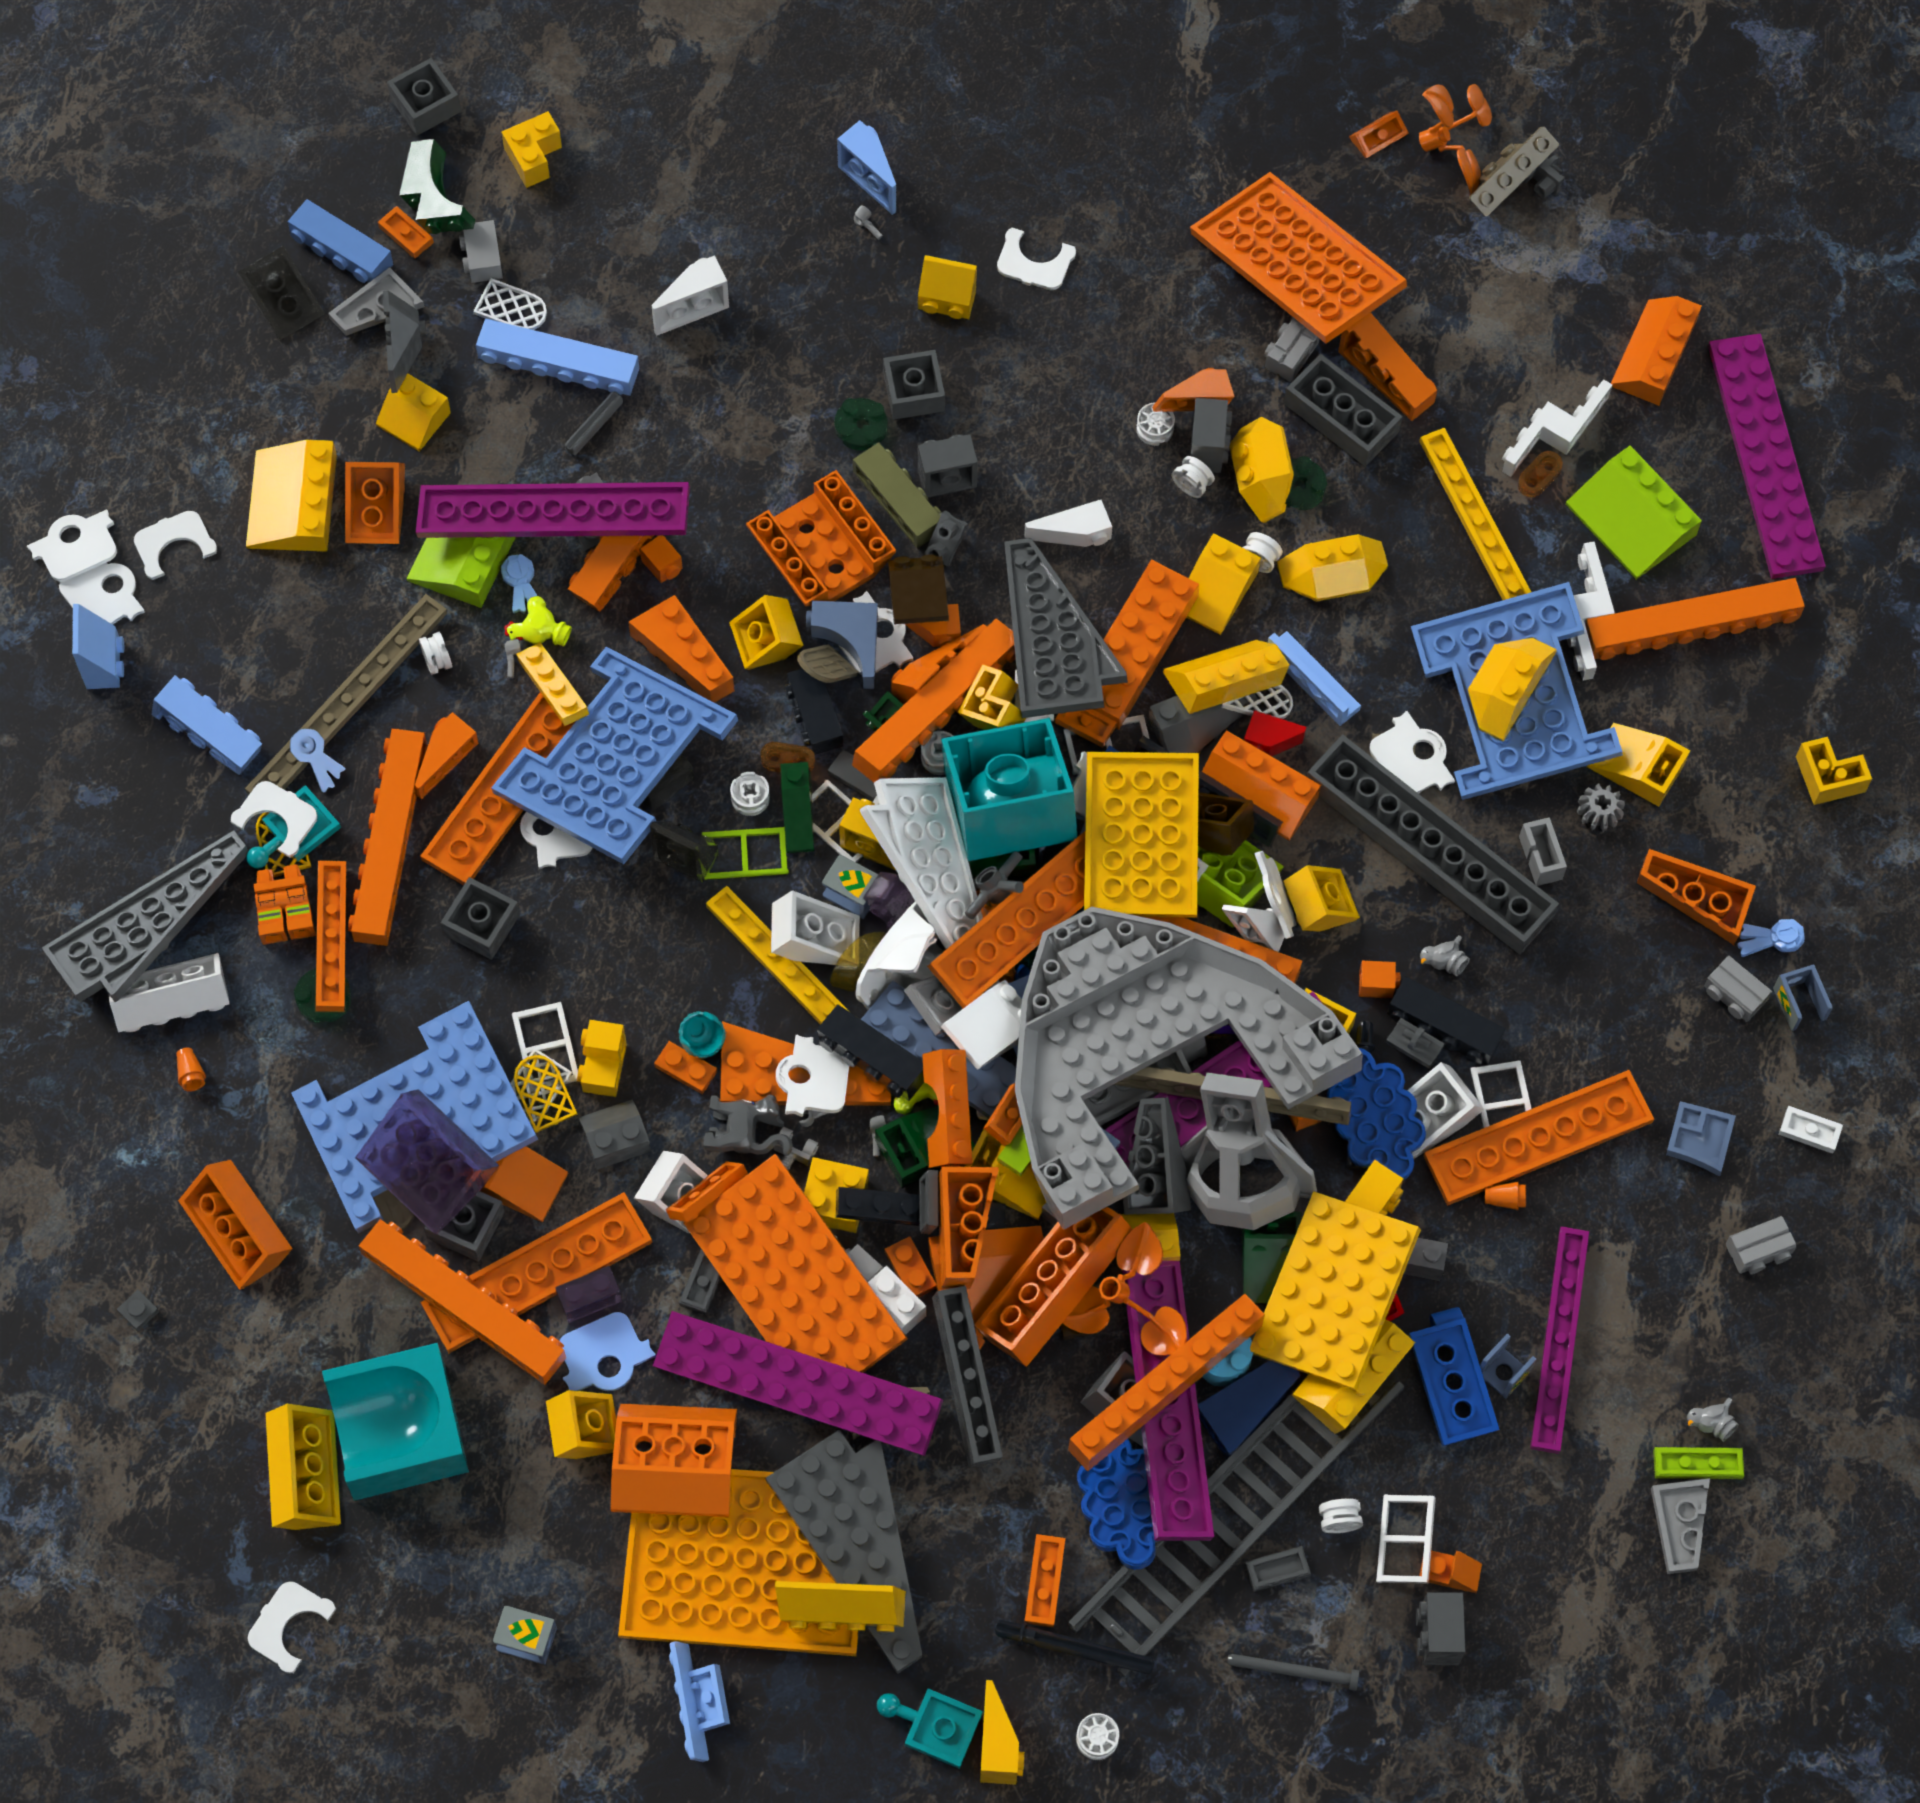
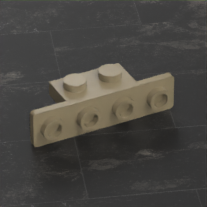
M1540 127L1523 144H1509L1500 153L1502 157L1496 163L1491 162L1483 169V175L1479 179L1482 185L1469 197V200L1483 216H1488L1559 146V143L1545 127Z

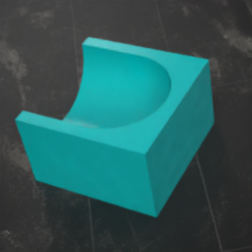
M1050 718L941 739L945 777L947 778L968 861L1070 842L1077 838L1074 790Z
M438 1343L322 1371L341 1444L345 1471H343L344 1477L354 1501L469 1472L447 1371Z

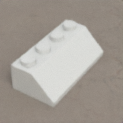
M219 953L144 971L117 1002H114L109 995V1002L118 1032H134L145 1025H162L167 1023L169 1019L177 1017L190 1018L196 1015L197 1012L205 1010L217 1011L225 1005H229V996Z

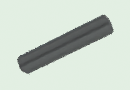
M611 392L565 443L566 451L572 455H577L623 404L622 396L616 392Z

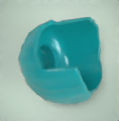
M696 1011L688 1014L680 1023L678 1030L679 1040L683 1049L689 1055L703 1059L716 1054L726 1039V1032L722 1022L714 1014Z

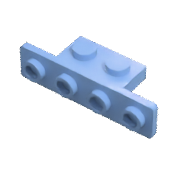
M674 1641L670 1643L671 1652L669 1658L675 1672L676 1681L674 1687L680 1701L681 1711L679 1715L685 1730V1750L690 1760L705 1762L709 1760L704 1731L730 1724L720 1665L712 1664L693 1670L689 1645Z

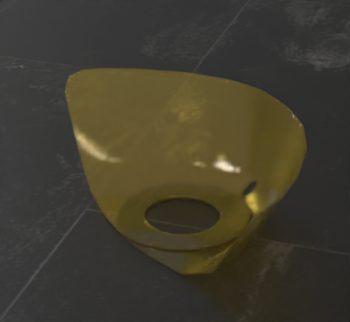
M873 932L856 939L839 958L830 978L831 985L855 991L860 974L869 960L868 956L872 955L887 933Z

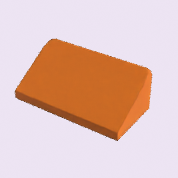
M1393 111L1349 137L1363 156L1368 158L1406 136L1409 132L1398 111Z

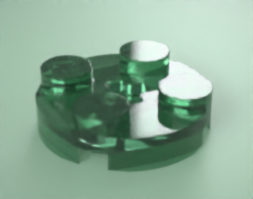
M867 398L846 399L835 415V432L842 439L843 444L851 449L867 450L878 441L880 443L887 434L888 419L884 407L881 403ZM859 420H865V422H867L868 425H863V428H858L855 422Z
M1302 456L1298 459H1291L1294 476L1285 502L1287 504L1286 507L1290 508L1292 506L1304 511L1312 509L1324 497L1327 488L1326 475L1323 469L1315 462H1312L1309 457ZM1296 480L1305 482L1304 489L1300 486L1295 488L1293 485Z
M316 968L305 973L299 979L294 989L299 1012L312 1022L336 1021L348 1011L351 1004V989L345 977L344 1012L316 1011Z

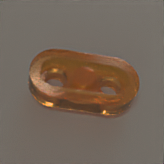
M1553 451L1540 453L1520 474L1518 480L1519 491L1527 497L1539 496L1559 476L1563 466L1561 457ZM1544 466H1550L1552 469L1546 470ZM1532 483L1535 487H1529L1527 484Z
M769 742L762 747L760 752L762 765L770 771L781 772L780 764L797 763L800 760L808 762L810 772L815 767V755L810 748L805 746ZM772 756L779 757V760L771 761L770 758Z

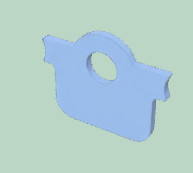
M621 1312L611 1313L563 1335L560 1339V1342L564 1345L565 1363L569 1370V1374L563 1377V1381L568 1385L569 1390L581 1391L592 1385L603 1391L618 1390L630 1381L635 1366L656 1357V1354L650 1348L649 1339L640 1341L629 1318ZM606 1357L616 1358L621 1364L619 1373L610 1378L602 1376L598 1371V1365L602 1359Z

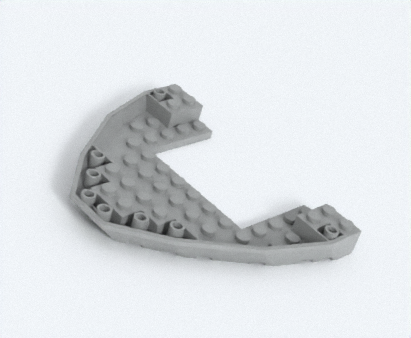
M1090 907L1042 933L1022 998L1015 1095L1033 1173L1049 1209L1063 1230L1139 1190L1138 1182L1083 1100L1227 1024L1230 1025L1288 1110L1362 1070V1052L1332 1010L1263 960L1169 922Z

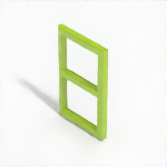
M785 827L702 832L704 880L784 875L789 873L787 869ZM780 834L782 868L748 870L746 836ZM741 837L743 871L710 873L708 839Z

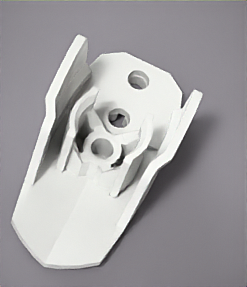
M916 901L884 936L860 974L856 986V999L863 1003L867 1011L892 981L906 989L910 984L934 976L927 966L944 951L936 944L938 936L935 933L936 930L930 925Z

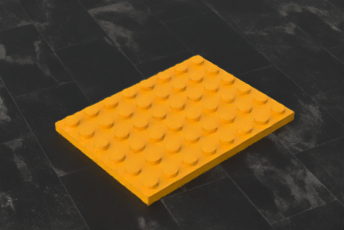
M731 1469L729 1517L631 1513L619 1638L856 1656L858 1631L847 1630V1625H836V1630L818 1629V1624L807 1623V1629L789 1628V1622L780 1620L775 1581L835 1583V1581L767 1483L766 1477L774 1472Z

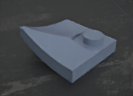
M1680 1101L1666 1155L1695 1164L1720 1176L1736 1116Z

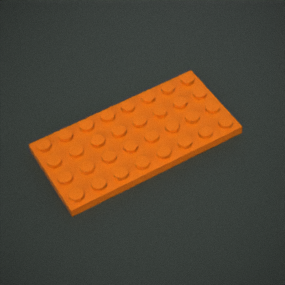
M1271 172L1190 227L1191 234L1326 344L1407 287V280Z
M774 1154L722 1193L717 1199L701 1210L697 1218L684 1222L688 1231L766 1342L863 1373L908 1340L778 1155Z

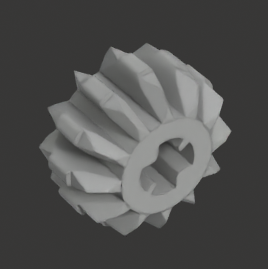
M1599 783L1595 786L1594 790L1588 787L1584 792L1585 795L1580 796L1578 800L1580 806L1577 813L1578 815H1583L1582 824L1590 822L1592 823V830L1596 826H1600L1603 832L1607 830L1608 825L1612 828L1616 827L1618 820L1622 819L1624 815L1622 809H1624L1625 802L1619 800L1620 791L1611 793L1610 785L1603 790Z

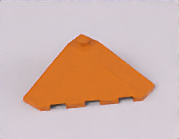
M1041 1226L985 1230L976 1276L971 1288L966 1289L974 1324L1042 1242L1044 1237ZM939 1236L929 1237L928 1249L937 1291L945 1290L941 1289ZM975 1327L980 1350L985 1344V1340L983 1339L984 1336Z

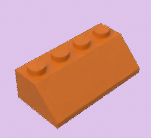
M1678 296L1648 300L1612 379V387L1659 406L1695 327L1702 305Z
M1227 730L1211 752L1202 770L1206 775L1245 799L1252 800L1253 804L1283 821L1277 834L1289 841L1317 801L1321 787L1320 784Z
M232 1160L206 1165L178 1200L239 1290L246 1288L278 1267L292 1250V1247Z

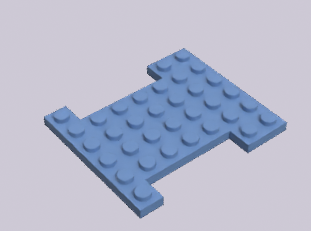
M1569 582L1411 626L1425 677L1430 678L1447 672H1453L1480 765L1454 772L1462 800L1623 756L1615 727L1587 734L1559 643L1561 640L1584 634L1582 621ZM1534 638L1557 649V652L1503 742L1479 730L1468 688L1494 644Z
M605 647L590 668L592 673L608 680V683L587 707L589 715L577 720L547 758L524 747L491 789L493 794L614 860L625 864L657 824L654 816L638 808L700 729L723 741L738 722L737 714Z
M469 1001L418 1027L429 1048L428 1050L340 1096L327 1101L317 1080L291 1093L358 1234L376 1225L380 1219L384 1221L373 1197L476 1144L485 1164L489 1166L539 1140Z

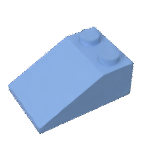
M859 120L837 139L838 167L893 215L896 212V183L877 132L874 128L866 126Z
M73 604L72 654L86 689L120 688V677H124L123 661H120V653H124L123 636L118 635L116 627L80 604Z

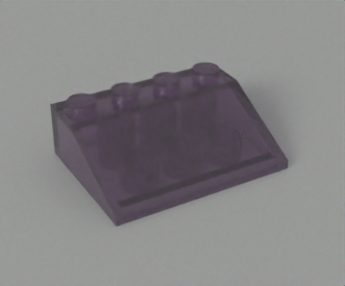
M419 1089L402 1093L355 1157L435 1235L484 1187L499 1166Z

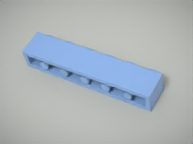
M486 318L476 343L478 358L486 363H499L507 365L514 370L532 371L538 376L548 375L556 377L563 382L569 383L572 381L583 384L591 389L600 388L609 392H616L619 395H631L639 371L637 355Z

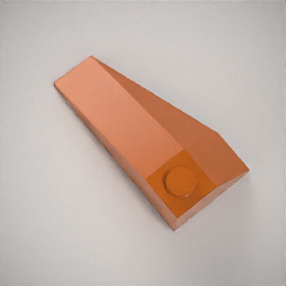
M982 624L913 661L904 670L899 669L891 679L892 694L905 704L987 626Z

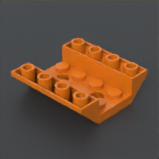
M837 470L816 481L812 495L785 511L773 516L767 510L746 523L747 528L805 606H812V601L834 602L873 579L896 553L894 546ZM804 524H809L814 527V530L810 533H802L799 528ZM839 564L844 569L841 573L834 574L829 571V567Z
M620 1404L616 1419L612 1461L611 1512L729 1517L733 1443L736 1435L737 1409ZM646 1441L652 1445V1448L646 1452H641L637 1450L636 1446L638 1443ZM706 1444L711 1447L709 1453L701 1455L695 1451V1448L698 1445Z

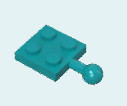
M306 785L295 794L297 798L314 807L317 813V821L299 845L298 853L293 856L297 862L341 828L340 823ZM269 813L262 818L263 823L275 837L263 847L256 846L248 851L246 859L253 868L259 869L266 866L269 861V855L275 852L286 840L288 834L287 823L277 814Z
M927 1689L918 1711L900 1704L898 1697L891 1693L883 1694L877 1701V1710L882 1716L890 1718L897 1715L913 1722L904 1746L958 1769L961 1768L982 1718L983 1711L931 1689Z

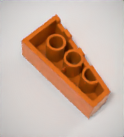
M1369 313L1342 332L1338 352L1411 421L1435 403L1437 395L1435 384L1423 374L1372 313Z
M655 535L600 536V542L596 548L591 549L586 555L584 566L571 577L568 590L573 596L600 612L620 588L621 581L619 579L622 576L630 575L636 568V558L641 555L640 548L649 543Z
M675 595L629 621L630 636L637 642L642 643L654 657L657 656L674 674L677 673L682 677L686 684L700 696L716 703L734 692L733 676Z
M1651 849L1648 850L1637 880V884L1733 945L1740 935L1756 888L1755 885Z
M941 1167L938 1175L941 1289L962 1286L970 1289L974 1282L999 1167Z

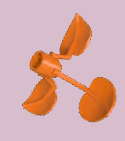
M1439 84L1431 86L1422 96L1430 102L1440 122L1419 133L1420 144L1426 152L1436 148L1440 152L1457 150L1458 162L1471 196L1480 184L1481 170L1478 161L1470 149L1465 150L1462 145L1446 144L1451 138L1449 130L1474 117H1477L1482 127L1488 126L1492 120L1490 106L1480 88L1476 84H1472L1467 89V97L1473 112L1454 122V115L1452 113L1454 106L1448 90Z
M1144 1222L1135 1227L1125 1237L1118 1249V1267L1130 1272L1125 1275L1119 1274L1117 1278L1106 1277L1100 1283L1099 1288L1092 1286L1063 1321V1324L1080 1333H1098L1109 1323L1110 1315L1106 1308L1111 1305L1110 1301L1116 1304L1125 1303L1150 1320L1141 1330V1342L1146 1350L1155 1355L1167 1356L1174 1353L1187 1341V1327L1184 1318L1177 1310L1167 1306L1158 1309L1155 1316H1153L1150 1312L1129 1299L1130 1288L1125 1280L1133 1278L1136 1272L1145 1276L1152 1274L1162 1262L1163 1248L1161 1242L1148 1223Z

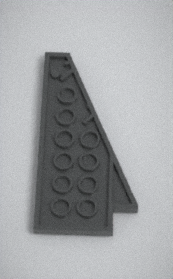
M1031 538L1004 541L1022 718L1104 708L1102 686L1127 683L1126 671Z
M233 830L43 946L42 950L79 1002L103 988L106 989L113 1001L117 1002L158 955L168 948L173 938L243 861L248 853L246 845Z
M838 1430L766 1477V1481L835 1583L895 1586L906 1591L904 1627H895L894 1632L876 1631L877 1626H865L898 1674L921 1659L922 1650L882 1444L880 1441L875 1440L855 1453L841 1431Z

